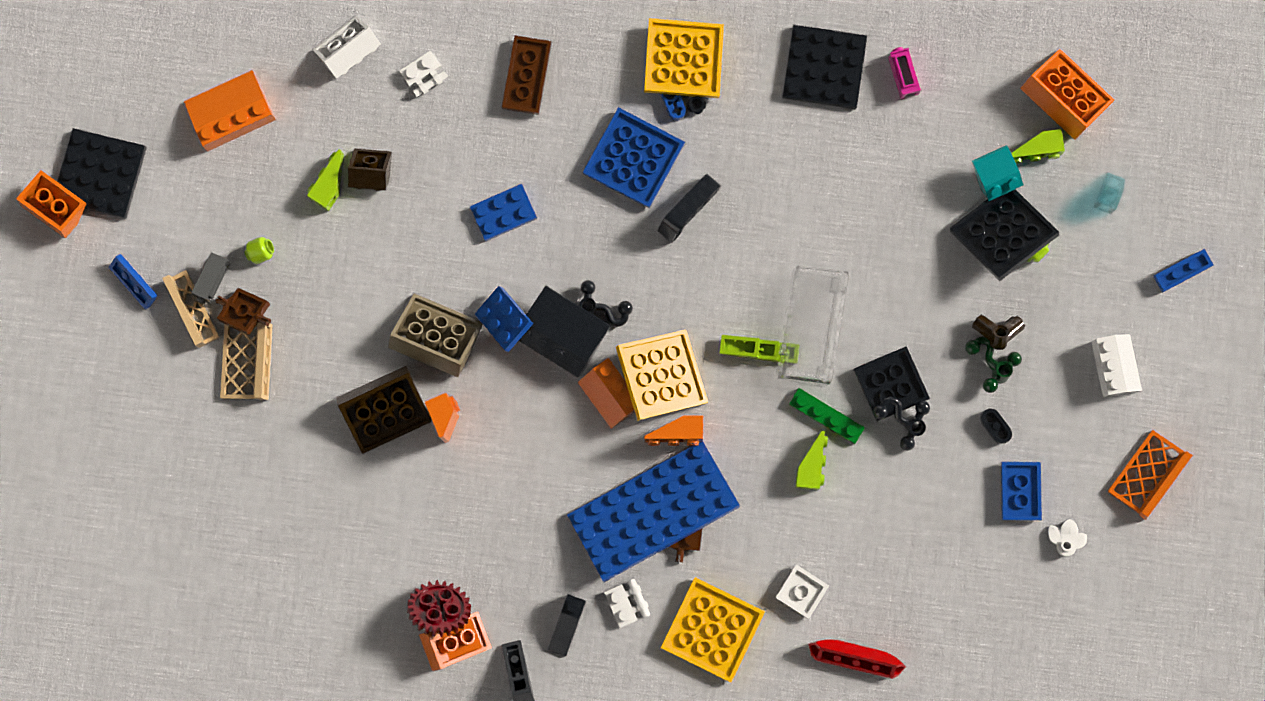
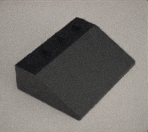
M546 285L526 314L533 322V325L519 341L578 378L585 371L611 325Z

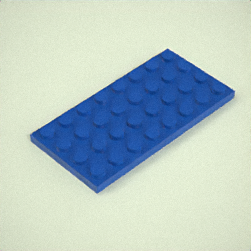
M702 441L699 442L698 446L689 447L569 513L567 516L602 581L606 582L740 508V504Z

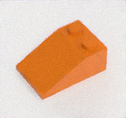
M478 612L470 615L468 624H464V629L459 628L457 634L451 631V636L443 633L442 638L439 633H436L434 637H432V632L426 635L425 632L419 634L432 671L445 668L492 648Z

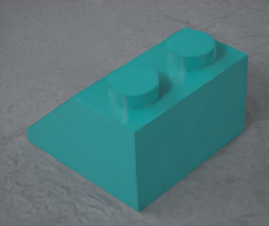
M1007 145L972 160L980 189L988 201L1024 186L1020 171Z

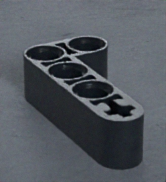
M705 174L664 217L657 231L669 242L673 243L684 227L719 191L721 185L710 175Z

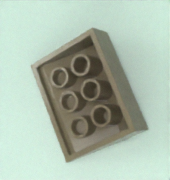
M414 293L390 334L388 348L455 377H459L483 324L481 321Z

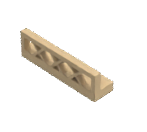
M187 270L173 277L170 275L163 277L162 279L195 346L201 348L220 338L205 306L196 301L193 306L187 305L185 302L187 293L192 295L188 291L189 288L191 290L194 288ZM185 277L188 282L185 290L178 288L175 281ZM195 310L203 312L202 323L194 321ZM207 327L211 329L213 336L204 340L201 333L203 328Z

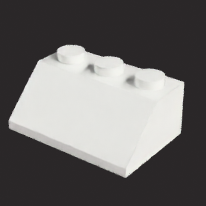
M355 16L316 46L313 51L327 69L338 78L345 75L352 66L359 64L366 55L374 52L381 43L371 29L358 16Z
M1113 335L1093 340L1091 343L1103 398L1142 391L1130 335Z

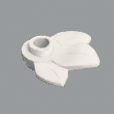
M1071 519L1065 521L1061 528L1050 525L1048 528L1049 540L1056 545L1057 552L1061 556H1072L1076 549L1082 548L1086 543V534L1078 533L1077 525ZM1063 544L1069 545L1070 549H1065Z

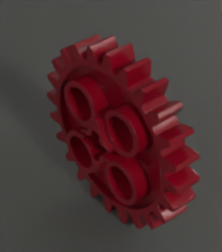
M436 580L435 585L428 581L427 587L421 584L420 589L415 588L414 594H410L407 605L408 619L413 620V626L418 625V631L425 629V635L432 632V637H434L436 633H439L442 638L443 633L451 636V631L457 634L459 628L464 629V624H468L471 615L470 598H465L466 592L460 593V587L454 589V583L447 586L446 581L442 585L439 584L438 580Z

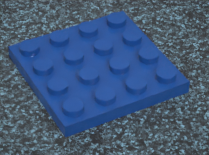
M618 107L587 163L583 174L650 209L679 156L685 141Z

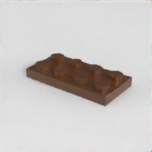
M514 36L502 109L539 115L552 41Z

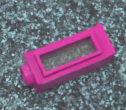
M909 47L893 49L888 59L900 99H904L907 94L914 93L915 96L919 95L921 88L909 53Z

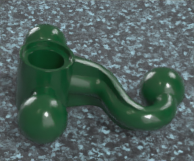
M981 336L975 340L968 341L965 345V350L968 354L975 355L979 353L981 344L987 346L985 361L993 372L992 378H988L983 382V389L987 393H994L998 389V383H1005L1012 375L1013 367L1021 364L1022 357L1018 352H1011L1007 356V361L998 363L992 358L994 348L991 347L990 340ZM999 370L1005 371L1006 375L1000 374Z

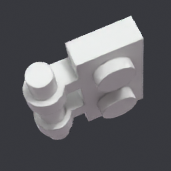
M431 51L399 71L410 88L416 84L418 85V88L413 90L416 97L428 93L430 88L436 84L440 85L448 77L445 71L439 74L436 73L442 67ZM430 75L432 76V79H430L426 83L422 82V80Z
M635 579L628 581L630 590L625 591L623 585H619L604 592L620 628L637 621L635 613L638 611L641 612L643 618L650 615L647 601L644 602L640 593L642 590L640 585L637 586ZM631 595L634 596L637 606L633 608L628 599Z

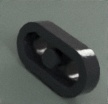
M990 408L981 413L980 422L996 443L1005 444L1010 441L1012 430L997 410ZM988 415L993 418L992 422L987 421L986 417ZM999 431H1002L1004 433L1003 438H1000L998 436Z

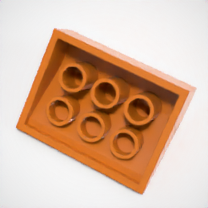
M1061 49L1035 71L1020 88L1074 140L1114 101L1106 91Z
M253 70L184 101L198 138L207 152L276 120Z

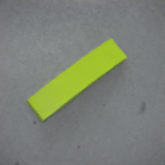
M722 335L719 354L798 364L800 345L760 340V338Z

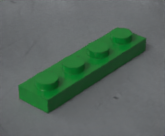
M798 388L789 403L791 407L854 445L865 429L864 426Z

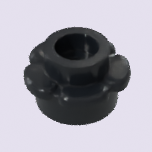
M695 96L688 100V110L691 113L701 114L703 109L706 108V103L702 97Z

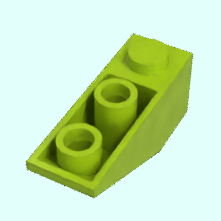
M1062 129L1042 131L1013 151L1011 154L1015 163H1022V160L1036 162L1045 157H1048L1049 160L1060 158L1065 152Z
M340 149L331 154L328 160L329 164L326 168L323 167L320 170L318 180L315 184L312 183L307 190V197L328 212L338 199L340 193L344 154Z
M825 431L820 432L798 466L795 488L819 490L820 486H824L825 475L821 474L822 467L826 465V455H823V447L827 448L828 436H824Z

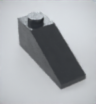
M567 594L548 650L567 656L586 600Z
M521 640L502 644L513 700L535 701Z

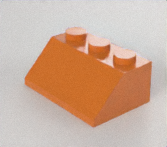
M41 170L16 198L21 207L65 239L78 225L86 206V202Z
M609 358L594 367L578 382L611 429L635 412L626 381Z
M444 393L425 401V404L439 438L444 443H447L458 421L459 415L457 412L460 411V408L453 396Z

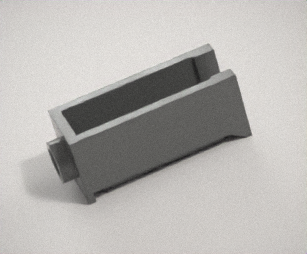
M212 252L210 253L191 292L196 302L203 305L205 303L211 305L210 299L213 300L227 271V267L230 266L229 259Z

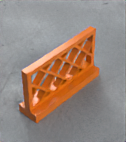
M1152 430L1107 492L1146 520L1193 455L1183 451ZM1153 436L1160 441L1161 448L1150 449L1149 441ZM1173 449L1179 453L1176 459L1167 461L1165 450ZM1162 451L1164 461L1153 463L1151 452ZM1148 453L1150 463L1139 465L1138 456ZM1165 464L1166 473L1156 476L1154 465ZM1151 466L1153 476L1142 478L1140 468ZM1137 468L1139 478L1128 480L1127 471ZM1153 479L1155 488L1150 491H1144L1143 481ZM1140 481L1142 492L1130 493L1129 483ZM1126 483L1128 494L1120 495L1114 491L1118 484ZM1142 495L1144 503L1140 508L1132 503L1131 496Z

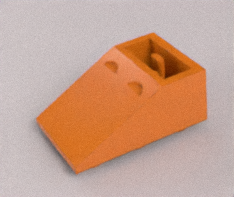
M684 415L645 435L644 442H648V446H660V442H668V446H679L680 442L687 443V446H698L699 442L703 441V416Z

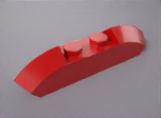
M833 639L809 643L811 656L819 662L890 679L898 677L906 668L898 658L878 649Z

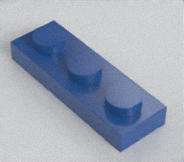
M1203 249L1153 277L1163 293L1214 266L1206 250Z
M122 254L115 256L109 269L144 309L151 307L157 298V294Z

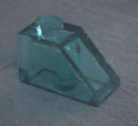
M1107 172L1093 207L1112 214L1117 209L1123 194L1125 179Z

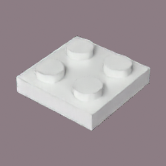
M795 565L775 598L809 619L829 585L798 565Z

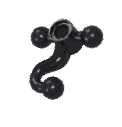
M591 280L582 282L580 288L582 293H584V298L579 303L580 307H582L584 302H590L593 306L592 310L589 311L590 313L603 311L609 324L615 327L626 324L629 314L633 311V305L629 301L620 302L618 311L621 314V318L615 319L609 306L596 303L591 298L596 289L594 282Z
M891 396L886 397L881 401L880 405L875 406L873 415L876 419H885L888 415L887 406L889 404L894 405L896 421L904 425L908 431L907 436L902 437L900 440V447L905 451H910L915 446L914 437L921 436L926 430V424L922 421V418L930 412V405L927 401L923 400L917 402L915 405L916 415L905 418L902 416V405L899 399ZM918 422V427L912 430V424Z

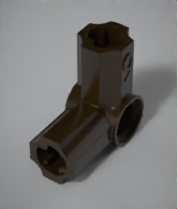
M979 315L974 321L972 328L990 340L992 348L1003 350L1011 339L1024 330L1025 324L1019 316H1012L1002 325H997L986 316Z

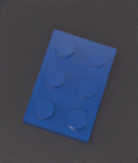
M522 184L470 206L485 242L537 219Z
M500 286L493 291L475 313L485 328L507 352L515 346L533 325V322L504 288Z
M1001 462L1002 520H1042L1041 462Z

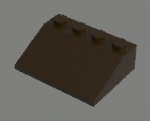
M407 366L336 398L337 406L362 454L432 422Z

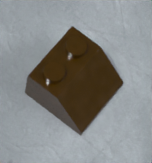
M354 148L348 166V187L386 191L390 177L392 152Z

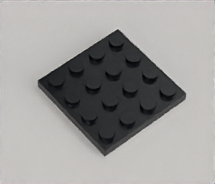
M793 24L782 98L857 109L867 35Z
M73 128L57 182L86 202L85 209L127 219L147 147Z
M1016 189L988 201L987 199L950 228V232L999 282L1059 236V231Z

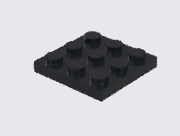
M907 346L853 369L872 413L875 406L880 405L884 398L890 396L899 399L902 411L915 406L919 401L930 399ZM889 404L887 406V417L894 415V405Z

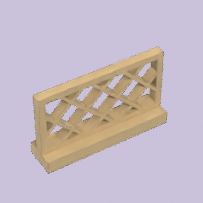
M258 323L255 326L257 327V334L252 339L241 331L233 339L230 336V326L224 325L221 399H269L273 324L269 323V326ZM244 335L249 342L241 348L236 342ZM235 345L239 352L232 358L229 355V349ZM253 345L256 348V353L250 358L245 351ZM243 354L248 361L240 367L235 361ZM234 364L238 371L231 377L228 374V368ZM252 364L255 367V372L249 377L244 370ZM242 373L247 380L239 386L234 380ZM232 382L237 390L232 395H226L227 386ZM249 383L254 387L253 395H247L243 391Z

